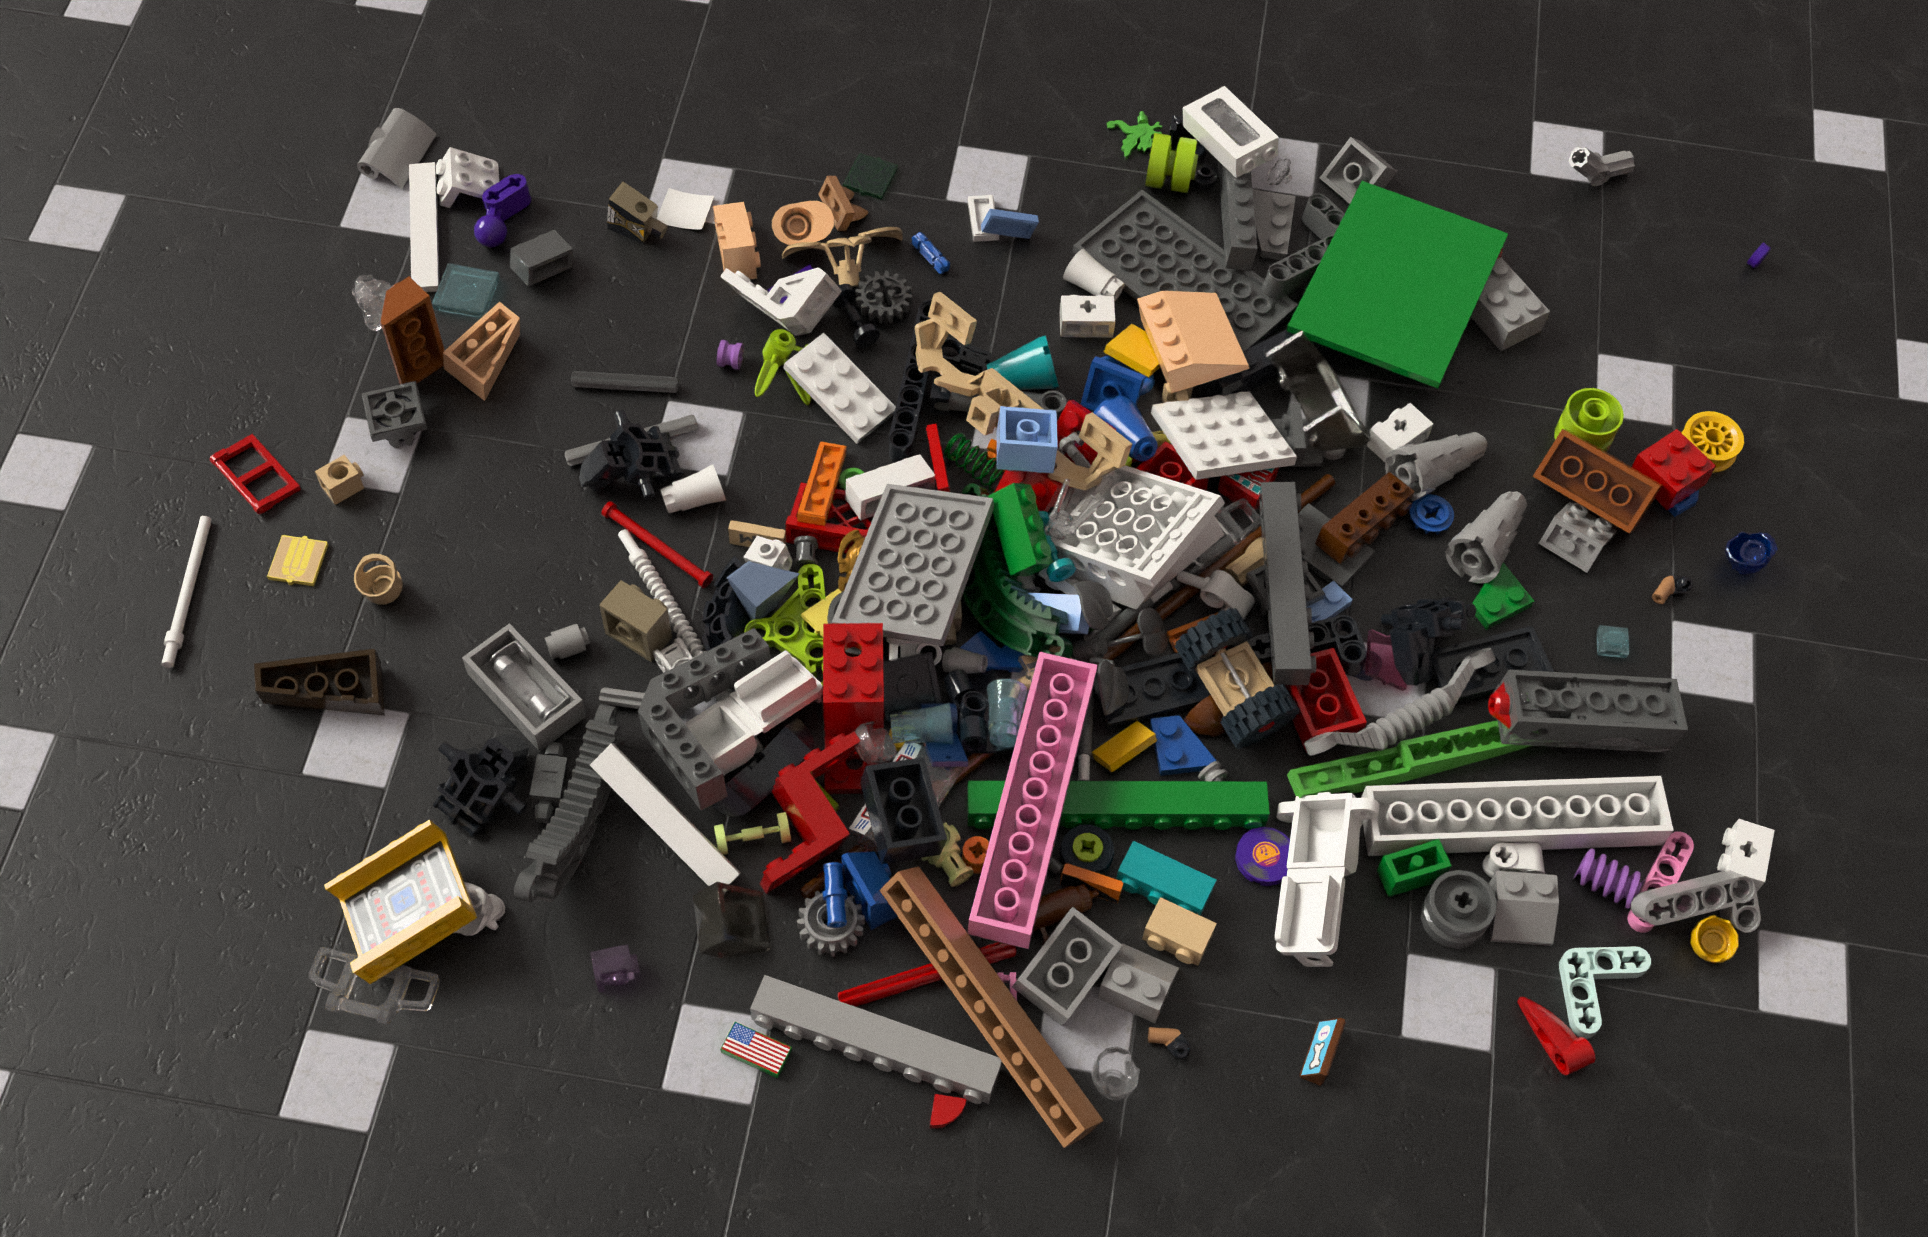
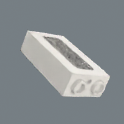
M1225 86L1183 107V127L1234 177L1237 178L1278 156L1279 137Z

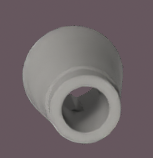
M953 647L944 652L942 665L943 670L949 673L955 670H964L967 674L984 673L987 669L988 659L986 655Z

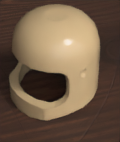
M381 554L364 556L354 573L356 588L368 601L374 604L386 605L399 597L402 591L403 581L400 573L396 570L395 563L387 556ZM372 561H383L389 564L375 566L367 572L363 571L364 566Z

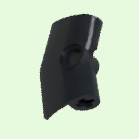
M991 669L972 679H969L964 670H955L947 674L943 679V686L957 707L963 750L970 753L983 754L1014 750L1017 739L1015 706L995 670Z

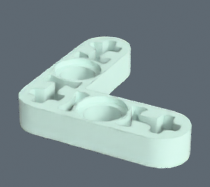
M1635 946L1572 948L1564 953L1559 961V970L1570 1028L1576 1036L1584 1037L1585 1039L1591 1038L1602 1025L1594 979L1641 977L1651 965V958L1646 950ZM1600 956L1609 958L1613 968L1611 970L1602 969L1597 963V958ZM1632 957L1637 962H1641L1638 968H1636L1635 963H1624L1620 969L1621 962H1628ZM1572 958H1574L1575 963L1581 964L1577 970L1578 978L1574 979L1572 978L1576 974L1575 967L1572 964H1568ZM1575 986L1583 987L1588 993V999H1577L1573 995L1572 988ZM1584 1014L1586 1021L1592 1022L1589 1029H1586L1585 1024L1579 1023Z

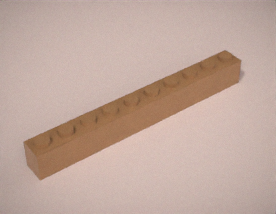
M920 867L898 871L879 891L1062 1146L1065 1148L1083 1139L1104 1120Z

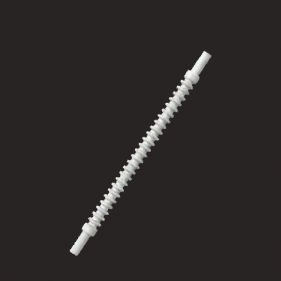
M627 529L620 531L618 536L630 554V562L633 566H636V571L643 578V583L647 584V589L651 590V595L655 596L654 599H659L667 606L670 626L677 633V637L684 642L693 658L707 652L704 651L705 647L700 645L701 640L693 632V627L689 626V621L685 620V615L681 614L682 610L677 608V602H674V597L666 589V584L662 583V578L655 571V567L651 565V560L648 559L646 552L643 549H639ZM728 689L718 694L716 700L723 701L730 697L732 690ZM757 736L754 737L757 745L755 754L763 749V745Z

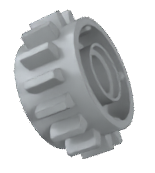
M816 891L814 898L805 899L806 908H799V917L801 919L797 920V927L802 929L800 931V939H808L807 948L809 950L815 947L818 949L819 955L827 952L832 957L839 951H842L844 954L847 953V947L850 945H857L856 936H863V927L861 925L865 924V917L860 915L862 913L861 904L854 905L855 898L853 895L845 900L847 925L841 928H830L823 923L827 920L826 901L823 900V893Z

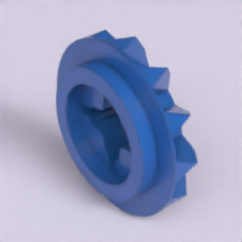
M1428 494L1413 501L1412 507L1409 510L1410 520L1415 523L1416 528L1425 530L1426 534L1435 532L1438 535L1443 530L1447 531L1454 520L1452 506L1445 499L1437 495ZM1438 511L1435 518H1425L1427 513L1431 514Z

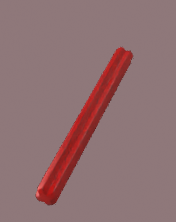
M1002 942L979 948L989 964L1016 955V946ZM932 963L841 991L838 993V1001L856 1007L941 980L942 977Z

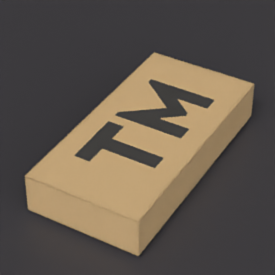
M730 521L728 528L730 544L750 547L755 538L760 536L769 540H780L787 546L786 530Z

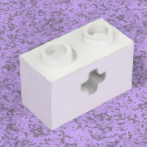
M1061 296L1060 337L1113 338L1115 327L1114 296Z
M1409 403L1402 409L1397 408L1383 423L1378 422L1371 428L1367 446L1385 462L1386 458L1392 456V454H1389L1392 450L1412 443L1416 445L1426 441L1433 423Z
M1738 819L1733 827L1727 828L1724 833L1722 844L1726 845L1725 854L1723 853L1719 859L1717 870L1721 872L1731 870L1751 878L1755 883L1756 891H1758L1766 880L1774 830ZM1738 882L1734 884V888H1737Z

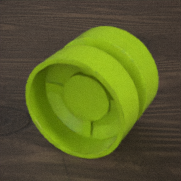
M1154 133L1145 186L1162 189L1167 175L1171 176V191L1188 193L1190 179L1194 180L1198 154H1195L1197 140L1181 137L1176 151L1171 150V135Z
M1585 388L1576 391L1568 399L1554 432L1555 440L1562 429H1567L1603 451L1608 452L1623 422L1624 413L1622 406L1613 395L1601 389Z

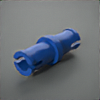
M838 862L827 863L823 866L825 877L823 900L826 901L827 926L830 928H841L847 925L845 912L847 890L844 889L843 864Z

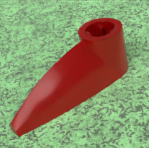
M1519 997L1517 1003L1557 1069L1563 1075H1569L1595 1062L1594 1050L1587 1039L1584 1037L1578 1038L1562 1020L1543 1006L1526 997Z

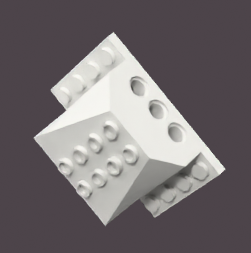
M1124 466L1107 474L1102 478L1099 485L1086 491L1073 487L1049 515L1052 524L1045 533L1050 535L1058 550L1057 556L1059 559H1072L1076 567L1073 575L1081 581H1094L1103 585L1109 592L1112 601L1137 609L1225 535L1215 518V514L1225 503L1221 495Z

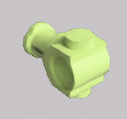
M945 822L943 826L947 841L941 854L921 859L923 861L928 860L930 864H934L938 868L942 867L950 878L949 884L951 887L967 881L974 871L971 866H966L959 856L961 849L957 842L961 838L957 829Z

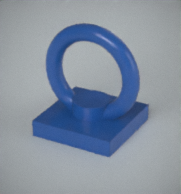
M1109 355L1101 358L1095 356L1090 366L1080 405L1094 411L1103 401L1117 399L1115 396L1127 397L1137 405L1139 397L1148 393L1153 388L1155 383L1154 375L1152 374L1148 378L1139 372L1137 373V371L1127 369L1125 367H1130Z

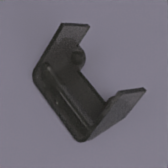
M1302 330L1265 353L1268 360L1281 375L1277 378L1285 392L1290 390L1298 403H1300L1301 409L1309 423L1303 427V430L1308 435L1307 439L1315 450L1319 448L1322 452L1361 447L1371 441L1365 426L1333 367Z

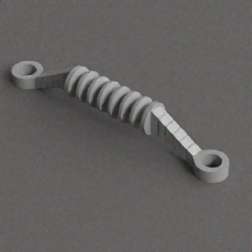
M1485 648L1466 656L1448 685L1432 690L1430 694L1427 693L1421 699L1417 698L1413 703H1408L1403 708L1395 710L1394 713L1387 714L1385 718L1378 719L1376 723L1368 724L1365 729L1357 733L1326 732L1307 740L1304 745L1308 755L1319 754L1334 747L1336 744L1382 751L1388 745L1395 744L1397 740H1403L1406 735L1414 734L1415 730L1423 729L1424 725L1428 726L1433 721L1440 720L1442 716L1451 714L1475 669L1486 666L1496 660L1492 649Z

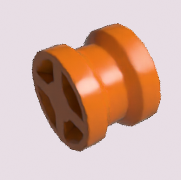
M981 836L969 838L963 846L962 860L966 866H971L974 874L982 872L989 846V841Z

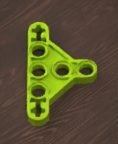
M806 564L798 571L800 573L798 576L799 588L772 617L754 619L747 623L744 632L753 628L764 629L766 634L762 638L769 647H775L780 652L788 651L791 657L796 658L817 679L816 667H822L823 674V656L821 658H813L810 655V651L816 647L823 648V637L820 634L810 632L807 629L809 624L801 615L809 609L805 605L809 598L814 597L820 601L822 599L826 601L822 569L815 564ZM808 575H814V588L809 589ZM790 625L795 631L789 636H783L779 633L780 628Z

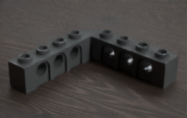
M755 628L652 678L638 710L644 736L700 810L728 797L724 776L679 716L685 714L686 710L704 701L706 703L711 701L712 697L730 688L734 689V684L771 660L769 645Z

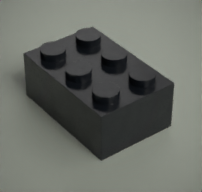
M921 757L866 766L860 780V785L881 864L940 855L947 841V836L925 758Z

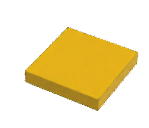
M1130 324L1105 347L1104 352L1148 378L1160 368L1146 331L1133 324Z

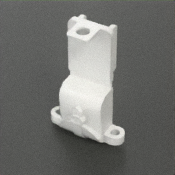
M783 651L734 684L735 691L730 694V697L715 703L686 722L685 725L724 776L745 764L754 756L757 748L754 738L761 732L766 733L814 700L820 703L822 701L823 687L796 658L791 657L788 651Z
M1330 792L1318 793V795L1304 796L1300 799L1296 796L1295 801L1278 804L1276 817L1283 822L1292 823L1287 861L1288 871L1287 876L1282 878L1275 930L1276 948L1281 954L1293 955L1306 967L1333 966V961L1327 955L1335 953L1338 947L1345 888L1344 876L1356 872L1360 827L1363 825V819L1378 817V801L1371 798H1356L1353 793L1331 794ZM1307 958H1318L1320 959V961L1309 960Z

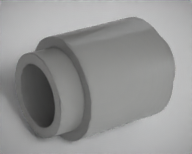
M577 624L550 632L551 636L544 638L552 659L559 657L561 660L586 651L585 645L590 644L585 627L579 629Z

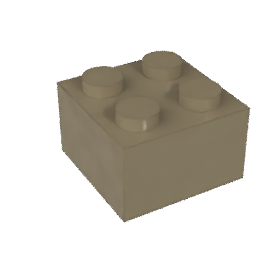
M620 580L599 605L605 634L650 662L654 660L653 651L657 649L661 651L672 638L667 606L659 599H651L646 596L636 585H628Z

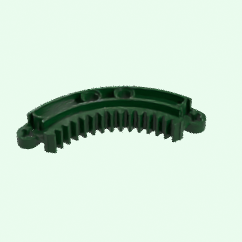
M974 483L965 486L961 493L980 497H988L989 495L986 488ZM992 512L962 594L965 603L982 627L994 638L1011 649L1038 658L1039 652L1070 659L1073 653L1071 642L1058 636L1060 624H1068L1067 612L1044 605L1041 601L1035 600L1034 596L1028 594L1027 589L1022 588V582L1016 580L1018 576H1010ZM1049 646L1061 647V650L1055 653L1049 651Z

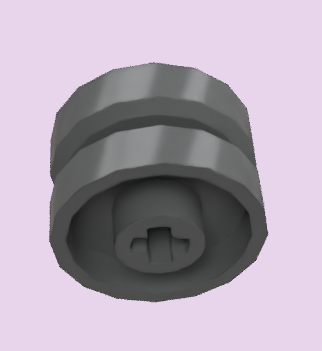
M1463 870L1450 871L1435 880L1421 906L1420 918L1424 930L1437 943L1449 948H1466L1478 942L1496 914L1497 900L1493 889L1480 876Z

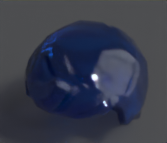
M1740 532L1729 540L1725 546V554L1729 563L1741 574H1754L1762 570L1777 551V544L1770 534L1762 532L1752 534Z

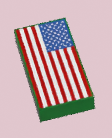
M734 1022L720 1050L721 1053L778 1078L792 1052V1047Z

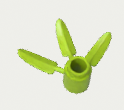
M774 330L763 348L762 353L765 362L756 382L754 390L756 397H760L765 393L778 368L788 361L792 351L799 352L803 349L796 346L794 336L786 330ZM785 370L802 401L809 405L811 396Z

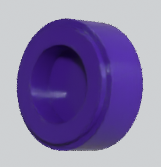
M1763 242L1749 258L1747 264L1752 268H1757L1769 254L1771 247Z

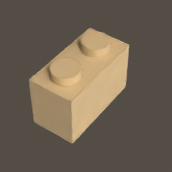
M1160 897L1145 927L1142 940L1146 941L1155 950L1168 951L1174 954L1179 961L1186 964L1193 963L1198 966L1213 936L1217 923Z

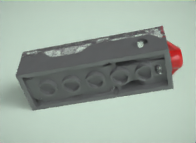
M1508 670L1490 696L1488 703L1489 713L1493 718H1497L1501 744L1670 752L1688 731L1677 679Z

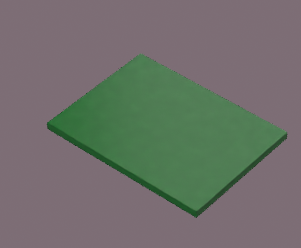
M1361 181L1288 324L1287 332L1439 388L1504 246L1508 233Z

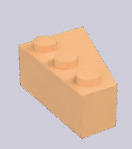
M744 202L713 206L723 270L725 271L727 268L734 274L738 270L749 279H757L756 268L761 267L759 252H755V247H757L755 232H751L750 229L753 227L751 212H746Z
M498 302L443 352L444 369L485 401L520 336V317L501 302Z

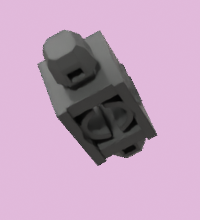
M549 743L545 755L537 754L530 797L532 798L531 807L535 808V819L538 823H549L554 810L559 808L560 800L564 798L569 768L561 743Z

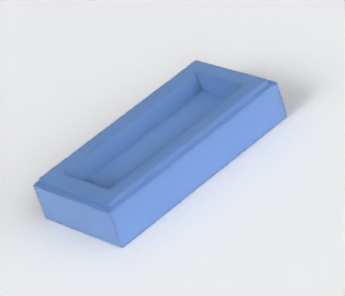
M989 209L981 224V230L984 233L1030 239L1039 223L1038 215Z

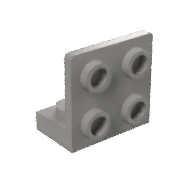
M1569 502L1553 518L1539 544L1583 571L1588 572L1603 547L1615 535L1617 529L1613 528L1612 524L1606 519L1597 518L1588 513L1587 508Z

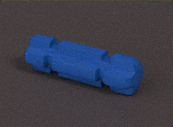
M922 232L912 237V245L917 250H920L919 252L934 266L939 274H943L950 269V262L942 256L943 254Z

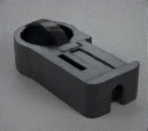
M947 337L942 345V348L951 347L958 352V355L955 357L948 356L942 352L943 358L958 369L959 366L979 374L987 370V364L990 363L992 356L991 352L969 344L963 345L957 339Z

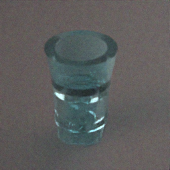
M998 679L992 681L987 686L989 705L988 731L990 733V742L997 747H1012L1016 743L1028 692L1027 687L1017 680Z
M949 703L919 710L902 711V714H890L892 743L953 744Z

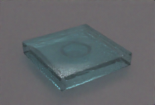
M448 263L432 302L433 310L482 318L487 313L500 279L499 272Z

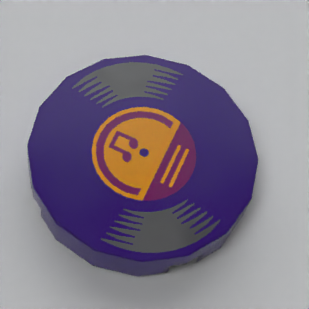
M1259 827L1251 829L1242 836L1237 844L1235 861L1238 870L1251 882L1255 881L1263 886L1280 884L1282 878L1287 876L1290 839L1275 828Z

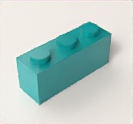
M1135 841L1132 842L1116 877L1117 880L1123 881V890L1145 896L1154 905H1157L1161 897L1200 916L1209 901L1216 883V879Z

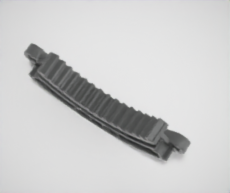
M600 704L595 719H590L586 724L585 728L587 731L582 738L583 745L579 749L580 755L576 759V768L572 770V779L568 781V789L564 791V798L560 800L559 808H556L555 816L551 817L550 824L547 823L546 830L543 829L542 834L538 835V838L529 844L526 857L535 861L519 874L514 888V898L527 902H532L535 899L547 902L554 901L566 887L583 859L598 823H595L598 814H602L612 788L590 764L611 743H614L623 753L627 738L618 735L619 726L615 725L617 717L616 707Z

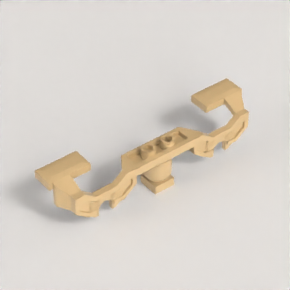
M935 293L928 317L931 319L918 323L915 326L917 341L915 353L918 370L921 373L930 370L940 373L942 376L935 378L934 384L944 387L948 391L969 397L979 394V396L972 398L966 421L985 436L993 433L994 427H997L1000 406L1043 409L993 368L973 376L960 372L943 358L942 345L948 335L951 334L963 345L970 344L977 320L943 293ZM1093 412L1085 416L1079 438L1098 452L1096 459L1090 468L1075 465L1057 450L1054 473H1049L1048 477L1061 482L1063 485L1086 491L1099 485L1102 478L1107 474L1125 466L1132 443Z

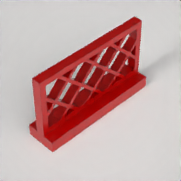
M801 482L791 515L788 516L785 524L786 543L794 544L795 538L799 536H812L819 543L818 549L839 552L842 539L849 532L859 530L860 534L864 538L866 537L871 522L868 520L869 518L860 521L858 516L846 521L841 515L852 509L845 499V490L836 489L833 500L841 499L846 504L835 508L831 503L827 520L835 517L840 524L825 523V526L797 521L798 510L807 483ZM863 522L868 529H858L852 526ZM853 541L848 544L847 548L844 551L845 554H847L850 547H852V545L854 544Z

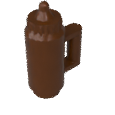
M1080 884L1077 886L1071 885L1041 896L1033 932L1039 931L1044 944L1049 938L1045 928L1060 923L1072 907L1082 914L1084 911L1091 909L1092 899L1099 895L1098 890H1088L1084 884Z

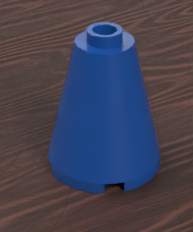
M1115 396L1117 399L1103 401L1094 410V414L1116 428L1119 434L1132 443L1129 457L1138 461H1147L1152 458L1157 451L1158 444L1137 405L1129 398L1123 396Z

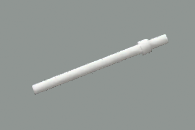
M208 516L200 517L170 631L166 632L164 640L166 648L161 663L166 668L174 666L177 651L183 644L184 635L182 632L212 521Z

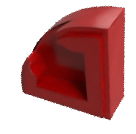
M935 1094L930 1128H943L955 1121L963 1113L967 1099Z

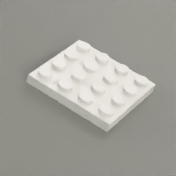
M1250 391L1226 396L1215 395L1212 397L1192 398L1188 401H1174L1152 405V416L1195 480L1295 465L1296 454Z

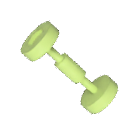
M786 812L777 813L778 826L764 829L762 826L742 829L741 833L725 836L723 824L715 825L714 830L718 850L725 855L728 854L726 843L728 841L743 839V842L764 838L765 834L780 832L782 843L791 842Z

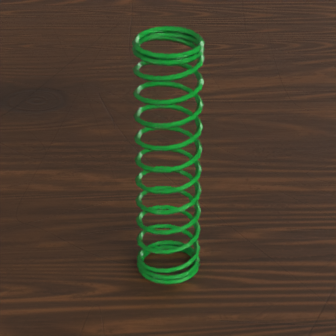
M963 433L956 434L945 447V458L949 461L955 460L957 467L964 466L965 473H972L973 479H980L982 486L989 485V490L995 492V490L991 489V483L1002 474L1003 469L994 478L999 470L996 468L988 483H983L982 479L992 470L996 464V458H992L986 464L981 476L975 477L974 472L985 462L988 452H983L975 462L973 470L967 471L966 465L976 457L980 446H975L967 455L964 464L959 465L958 459L967 452L972 440H966V436ZM962 437L958 447L950 454L953 444ZM969 442L966 449L960 454L963 447ZM977 448L975 454L969 459L973 451ZM985 455L984 459H983V460L981 461V463L977 466V464H978V462L980 461V459ZM992 461H994L993 464L991 465V467L986 471V469H987V467L990 465V463H991Z

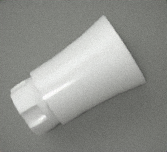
M1081 249L1073 257L1063 275L1064 280L1083 288L1094 296H1114V301L1118 299L1125 286L1124 282L1116 278L1114 273L1097 262L1085 249Z
M713 464L684 479L672 482V485L660 489L668 513L726 501Z

